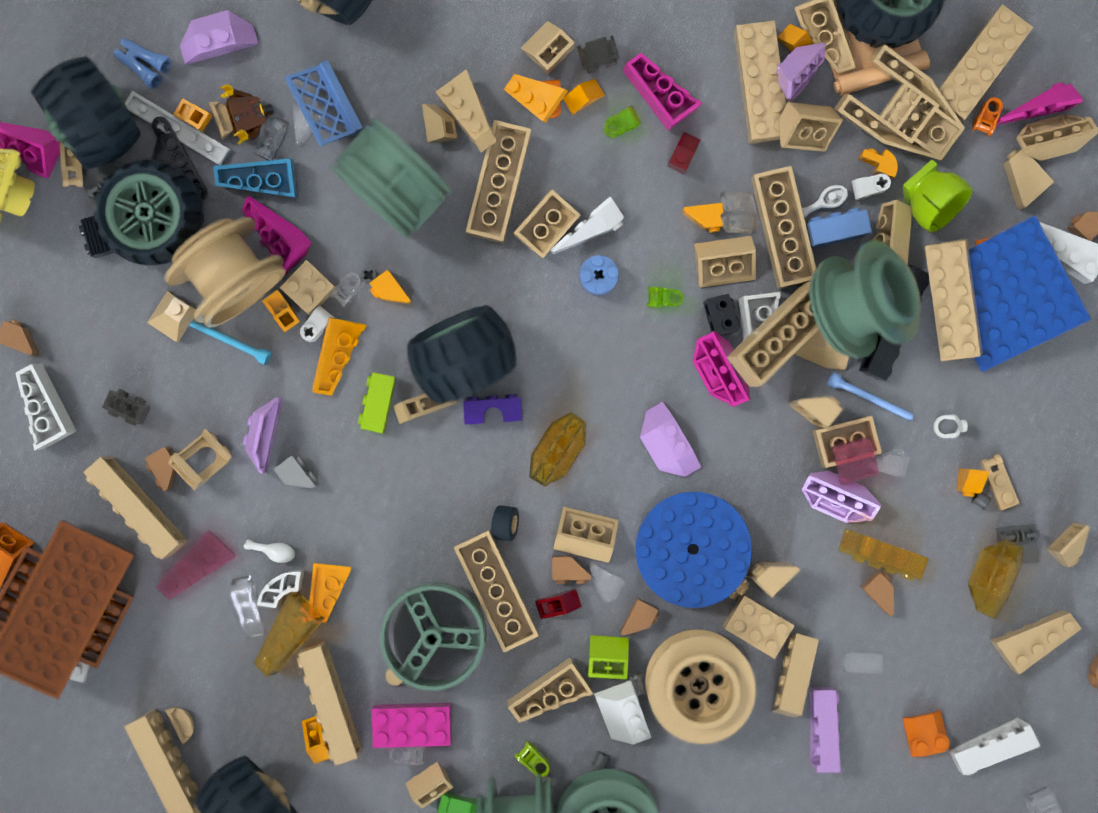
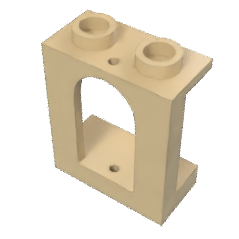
M206 429L182 451L174 453L168 461V464L194 491L228 464L232 457L229 449L222 446L217 441V437ZM201 448H211L216 453V460L197 475L185 461Z

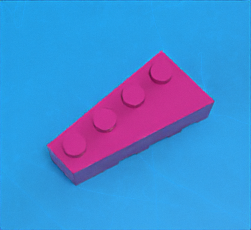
M642 53L627 62L622 70L667 131L689 117L702 105L701 101L692 97L689 94L690 92L685 88H681L674 82L673 78L664 74L656 64Z

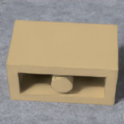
M438 762L430 765L426 770L405 783L413 802L421 809L454 788L447 771Z

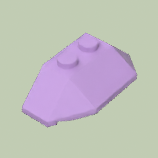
M226 10L191 20L180 48L185 65L258 45L259 43L254 26L231 11Z
M825 43L796 47L778 65V83L787 102L794 101L816 74L818 66L824 62Z
M274 398L255 410L248 418L247 426L250 428L248 434L244 437L243 445H245V451L259 473L264 474L268 470L283 398Z
M663 401L647 410L640 439L660 471L683 477L701 468L693 449Z
M831 471L810 473L801 489L811 508L846 523L865 520L873 521L881 508V504L865 486Z

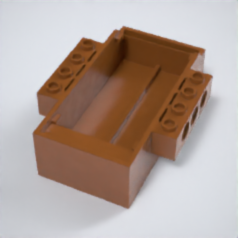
M66 520L59 522L43 553L26 546L0 593V625L4 626L0 633V674L58 700L79 661L97 669L135 597L117 588L135 553Z

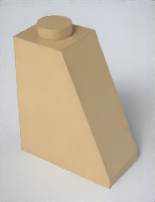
M1014 149L1006 156L1008 160L1003 164L1016 206L1021 210L1026 208L1054 181L1031 156L1025 154L1022 149L1018 151Z

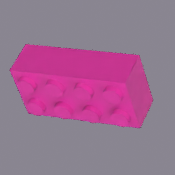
M451 702L374 705L372 708L373 748L450 746L452 742Z

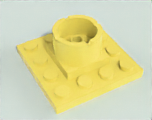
M0 149V210L22 217L30 205V198L33 197L35 182L14 173V169H17L21 162L19 152Z

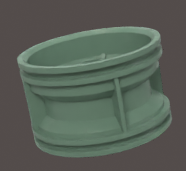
M373 119L371 121L373 126L367 125L337 157L335 161L338 164L336 166L331 164L329 167L379 216L404 238L409 240V232L415 233L439 205L446 200L444 195L449 196L452 191L411 148L382 123Z

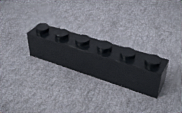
M908 265L916 280L921 304L923 292L929 285V273L913 265ZM878 333L877 346L870 355L864 357L859 371L875 379L887 381L892 373L893 364L900 354L899 350L902 344L892 343Z

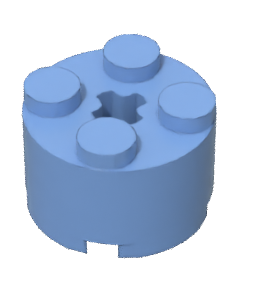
M595 255L590 257L583 263L580 269V283L583 289L591 295L601 296L608 294L614 289L618 280L617 266L606 256ZM602 272L603 279L599 278L596 280L594 273Z

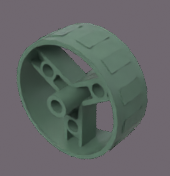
M442 582L421 583L399 595L388 608L380 631V646L383 658L389 669L397 678L409 686L430 691L447 689L467 678L477 667L487 640L486 623L478 604L468 593L459 587ZM438 590L455 595L472 610L479 627L442 625L424 591ZM402 600L405 601L421 634V638L403 665L397 661L389 642L391 616L396 606ZM423 605L426 612L424 614L418 613L416 606ZM429 616L432 623L425 629L421 619ZM445 632L454 633V641H442ZM465 633L468 636V640L465 642L460 641L458 634ZM422 643L426 648L431 649L428 654L419 649ZM438 647L479 649L471 664L457 675L439 680L419 677ZM413 656H420L422 663L416 664L413 661Z

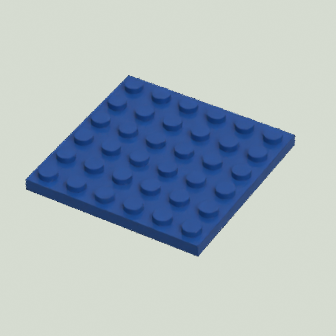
M1036 215L969 249L983 354L980 357H974L981 372L1091 320L1088 311Z

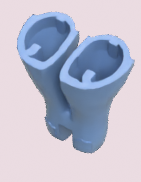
M122 38L119 44L124 46L128 52L125 53L115 49L113 55L121 63L134 71L149 89L158 87L163 77L139 62L138 59L150 64L162 74L168 72L171 66V59L165 55L151 52L131 40Z

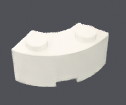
M304 570L288 571L272 579L263 588L258 598L257 606L277 608L281 605L282 599L287 593L301 590Z

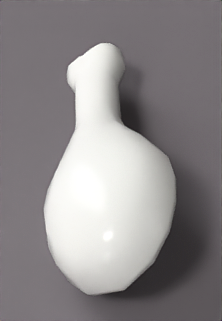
M841 185L827 187L815 203L802 208L804 218L820 208L830 209L839 207L847 199V189Z
M248 539L243 546L245 550L262 551L269 559L278 563L289 562L295 557L293 548L285 543L278 542L267 545Z

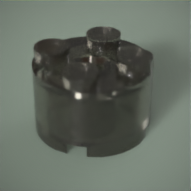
M610 36V40L602 37L586 42L585 47L582 49L581 45L577 46L582 68L587 70V73L596 72L603 65L606 68L617 65V60L620 59L614 36Z

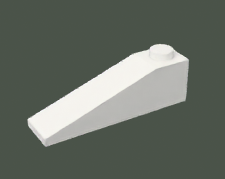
M609 197L590 213L589 219L580 222L573 233H568L551 249V253L556 254L606 234L612 229L614 231L619 229L623 225L624 216L613 199Z

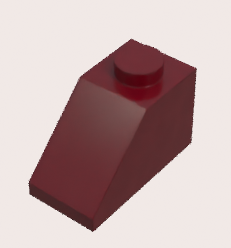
M683 132L667 167L685 174L701 140Z
M576 589L563 591L535 601L541 619L565 615L582 607Z

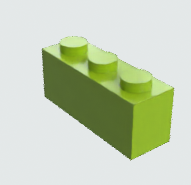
M372 372V376H368L366 387H369L368 394H364L362 405L365 406L364 413H360L358 424L361 425L360 429L385 434L396 377Z

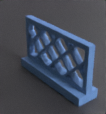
M328 60L321 62L318 66L285 77V81L320 147L349 136L350 138L357 136L363 127ZM316 72L320 79L319 83L308 79L309 75ZM299 79L303 81L302 89L295 86L292 80ZM307 83L317 88L315 94L305 90ZM319 89L327 92V100L317 96ZM303 95L313 99L311 106L303 102ZM315 101L325 104L324 111L314 108ZM328 106L336 110V117L326 113ZM312 112L322 116L320 123L311 118ZM324 117L334 121L332 128L322 124ZM337 123L343 125L347 132L341 133L335 130ZM320 129L330 132V137L323 140L320 135Z

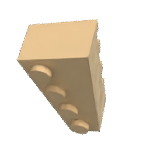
M467 69L436 91L444 107L480 152H483L497 142L474 82Z
M1061 610L1039 619L1037 622L1029 623L1020 629L1005 633L1003 636L990 639V641L1010 669L1020 675L1082 628L1071 613Z
M797 633L789 637L787 642L788 652L783 660V670L778 681L772 712L793 718L802 716L819 642L818 639Z

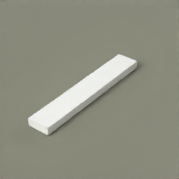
M134 91L131 92L125 102L128 111L152 124L153 119L156 117L166 118L171 123L181 143L218 165H223L231 151ZM158 121L159 124L157 128H160L166 134L171 133V131H165L163 126L166 123Z

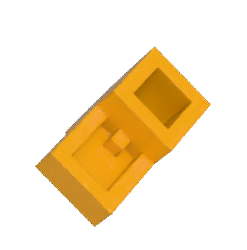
M185 99L181 100L173 113L174 116L200 132L205 130L213 117L209 112Z
M868 148L860 153L858 160L875 166L873 174H886L890 180L895 178L898 165L895 156L890 151L885 149L879 155L878 151Z
M278 289L262 300L284 333L300 322L298 315Z

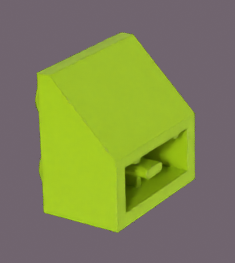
M590 635L588 677L627 679L629 637Z

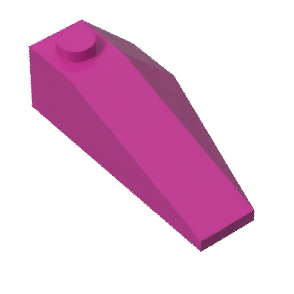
M1056 83L1052 85L1051 89L999 118L997 125L1068 111L1082 103L1083 99L1072 84Z

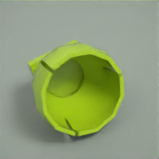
M933 160L928 162L903 185V201L907 205L911 204L912 215L922 228L929 233L937 232L949 224L962 211L973 193V189L965 179L952 172H939L937 170L938 164Z

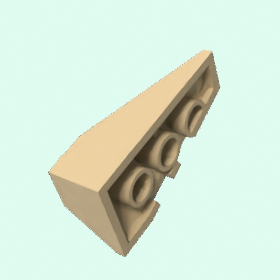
M808 0L796 6L795 11L801 27L808 32L814 44H826L825 58L839 74L856 68L848 31L843 25V16L838 11V0Z
M820 329L794 353L826 369L845 370L849 356L840 354L826 341Z

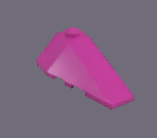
M0 122V149L19 152L21 161L27 165L29 171L44 178H49L60 154V144L52 133L42 129Z
M251 196L246 197L242 208L245 217H250L255 221L254 230H257L261 237V245L266 246L271 255L268 257L275 255L282 257L284 260L282 267L286 271L285 274H287L307 255L312 242L300 229Z

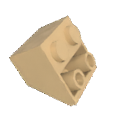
M547 21L521 47V50L549 75L575 48V42L562 29Z

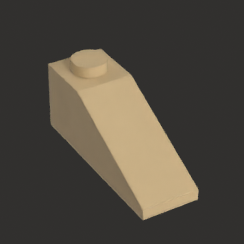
M426 394L402 401L394 405L393 408L399 424L458 402L456 400L444 404H436Z

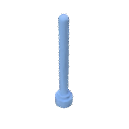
M833 372L828 380L827 386L831 388L845 389L907 420H912L914 417L912 413L844 381V378L836 372Z

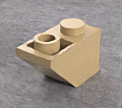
M422 104L427 141L429 143L441 144L456 139L455 119L438 105Z

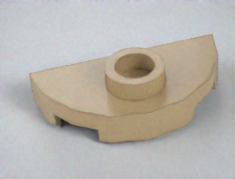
M217 101L209 102V107L221 138L224 139L233 131L226 106Z
M172 707L166 709L165 711L183 745L191 738L194 732L193 717L182 708Z

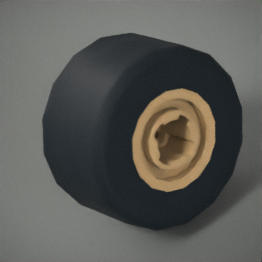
M503 505L496 507L491 525L494 539L513 541L515 539L519 524V512L516 507Z

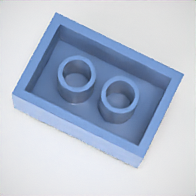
M860 208L851 209L844 215L841 212L830 214L826 219H823L822 216L811 218L810 221H807L808 224H806L811 249L863 238L870 234L872 231L867 209L862 211Z

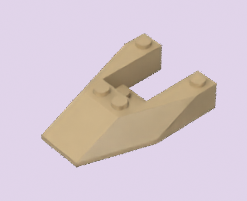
M882 45L876 48L868 62L901 86L880 115L850 94H844L834 110L883 144L942 160L965 127L929 76L888 46Z

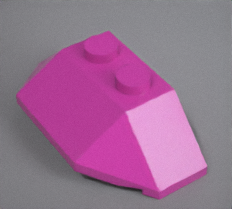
M713 331L697 339L692 362L710 395L734 407L751 399L749 385L727 359V356L734 351L732 346L721 335Z

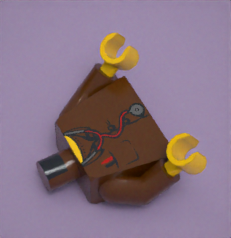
M230 84L221 86L220 89L225 91L224 94H221V97H229L225 102V106L234 131L233 136L240 138V141L237 142L238 145L246 141L255 140L263 131V127L266 124L265 117L274 115L272 104L261 106L259 97H253L252 94L233 89Z

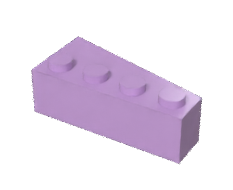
M810 687V764L817 773L841 772L840 735L838 731L840 717L839 712H837L839 693L833 687Z

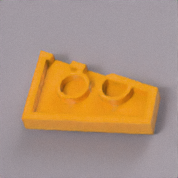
M517 74L512 76L504 88L509 95L545 123L568 92L566 89Z
M323 563L313 564L307 621L324 623L328 621L352 567Z

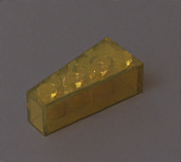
M845 529L838 551L853 556L852 560L862 564L864 560L868 561V566L879 570L881 566L885 567V572L894 575L900 572L903 574V578L911 581L914 578L922 580L929 560L927 557Z
M300 592L288 594L254 662L266 677L277 674L325 619Z

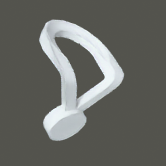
M955 414L939 416L933 425L937 436L950 439L957 438L960 432H967L968 428L967 421L960 420ZM943 419L955 420L959 427L955 433L942 434L938 429L939 422Z

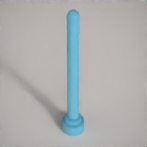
M192 320L189 325L255 356L257 362L266 365L271 357L272 352L265 348L256 349L213 328H207L204 324L197 323L195 320Z

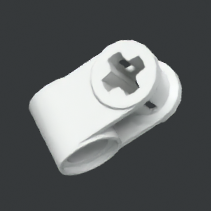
M878 174L851 181L855 199L861 200L884 193L890 187V178L886 174ZM879 180L885 184L882 188L881 185L876 184Z
M319 305L301 327V337L307 342H315L326 330L328 318L335 317ZM312 330L314 335L311 337L306 333V331Z

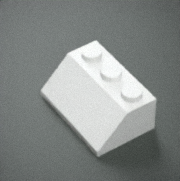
M631 681L594 694L611 739L636 744L651 738Z

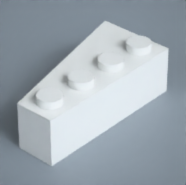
M1040 222L1065 271L1084 284L1093 282L1098 275V244Z
M781 292L743 296L738 299L743 341L778 308Z
M42 363L31 364L16 372L21 397L24 398L25 414L28 415L30 423V434L33 435L34 450L45 449L77 432Z
M1016 718L949 750L959 772L963 775H972L977 770L1040 747V744L1031 726L1020 718Z

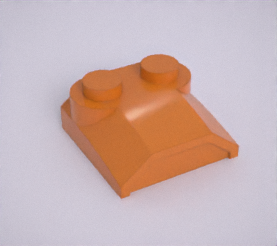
M940 710L902 718L910 756L924 757L950 749V741L946 735Z

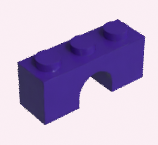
M517 394L505 395V399H498V395L486 396L487 400H479V397H467V401H463L465 425L485 423V412L493 407L498 408L502 412L503 422L523 421L521 397L517 398Z

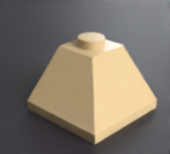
M167 291L147 323L178 343L194 319L193 317L197 309Z
M1072 523L1046 550L1062 566L1072 567L1079 562V557L1083 554L1090 528L1084 524Z

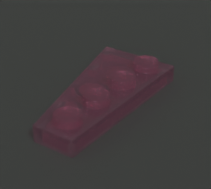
M208 530L157 584L156 588L167 599L171 600L237 557V555Z

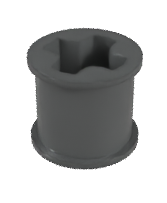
M370 267L363 269L361 272V278L367 284L378 277L377 272ZM373 271L374 273L372 274V276L374 278L372 280H370L369 278L365 280V278L367 277L365 273H371Z
M975 493L971 503L985 510L990 504L992 497H988L984 493Z
M597 751L592 765L604 770L611 756Z

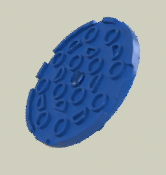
M703 492L679 493L661 501L643 520L636 539L637 565L646 584L665 601L685 608L708 607L728 598L744 581L752 559L751 537L740 514L723 499ZM692 544H696L699 547V551L695 555H691L688 552V548Z

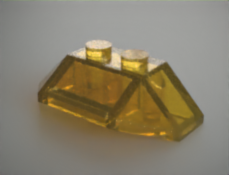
M570 412L551 422L531 454L529 478L546 487L549 483L565 477L585 446L586 421Z
M1003 540L981 550L968 583L976 611L993 619L997 617L1010 596L1022 566L1024 547L1011 541Z

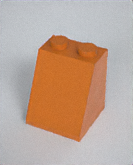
M4 522L0 524V591L3 589L26 546L32 548L35 543Z

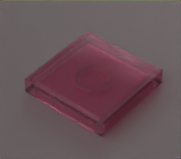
M870 437L832 446L841 485L879 475Z

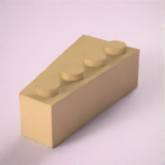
M899 200L883 203L876 224L878 231L875 237L872 238V241L876 240L885 243L907 264L912 208Z
M569 657L508 699L507 706L520 723L538 716L542 712L550 709L554 710L563 704L572 703L581 697L590 696L594 693Z

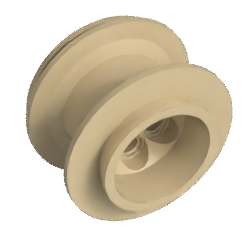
M246 217L236 221L226 218L215 222L190 238L178 249L172 258L174 264L167 272L165 281L171 286L179 285L189 280L192 282L205 300L196 310L193 318L197 323H204L207 328L221 325L247 310L269 293L285 275L286 271L282 267L284 260L280 255L271 256L259 261L245 242L256 225L252 218Z
M692 629L676 633L658 646L647 666L645 687L652 711L659 723L669 733L681 740L697 744L721 741L739 730L753 709L756 685L752 669L735 645L718 633L702 629ZM701 661H708L709 665L706 669H699ZM685 666L690 667L688 674L683 675L680 673ZM715 675H722L720 683H713L712 679ZM699 678L701 681L700 686L693 684L696 682L695 679ZM684 685L685 690L683 693L678 694L675 692V687ZM710 694H717L716 701H708ZM691 699L699 700L696 707L689 706Z

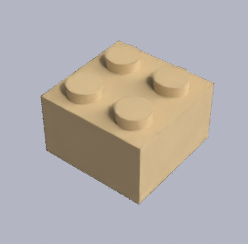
M308 260L280 287L308 315H311L319 305L321 306L338 289Z

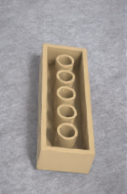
M1003 4L994 12L938 88L961 122L967 118L1033 29V26Z
M775 20L736 25L734 38L749 144L780 140L779 118L786 107V100L778 83L779 75L777 74V68L780 64Z
M494 120L492 131L497 142L486 149L466 234L504 244L532 131L529 128Z
M792 166L754 174L751 177V182L777 290L811 281L816 265Z
M961 239L928 244L925 246L941 361L980 357L983 354L968 240Z
M810 281L804 282L727 356V359L749 387L762 386L819 330L810 302Z
M113 456L100 457L83 472L87 476V482L98 488L99 495L113 505L112 509L116 514H121L125 518V524L139 534L137 536L141 542L147 543L151 547L150 551L156 558L162 560L171 557L188 542L185 536Z
M490 529L455 545L454 550L503 653L538 637L539 632Z
M327 641L306 647L298 653L297 661L299 667L303 668L305 673L303 676L306 687L309 686L311 691L309 695L310 701L317 709V722L322 724L324 730L322 731L323 740L325 743L328 742L330 748L328 750L329 758L331 761H334L335 766L357 759L362 752V747Z
M154 709L124 726L167 813H200L194 804L198 794V786L195 781L191 780L189 768L186 764H183L180 758V750L174 746L170 731L165 729L162 715Z

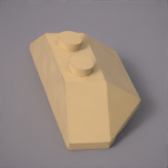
M1063 114L1026 124L1016 140L1025 154L1042 161L1078 151L1098 134V128L1091 117L1083 118Z

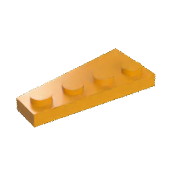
M332 317L328 318L313 382V393L332 396L343 374L344 366L348 364L351 358L349 356L354 346H357L358 338L366 327L365 324Z

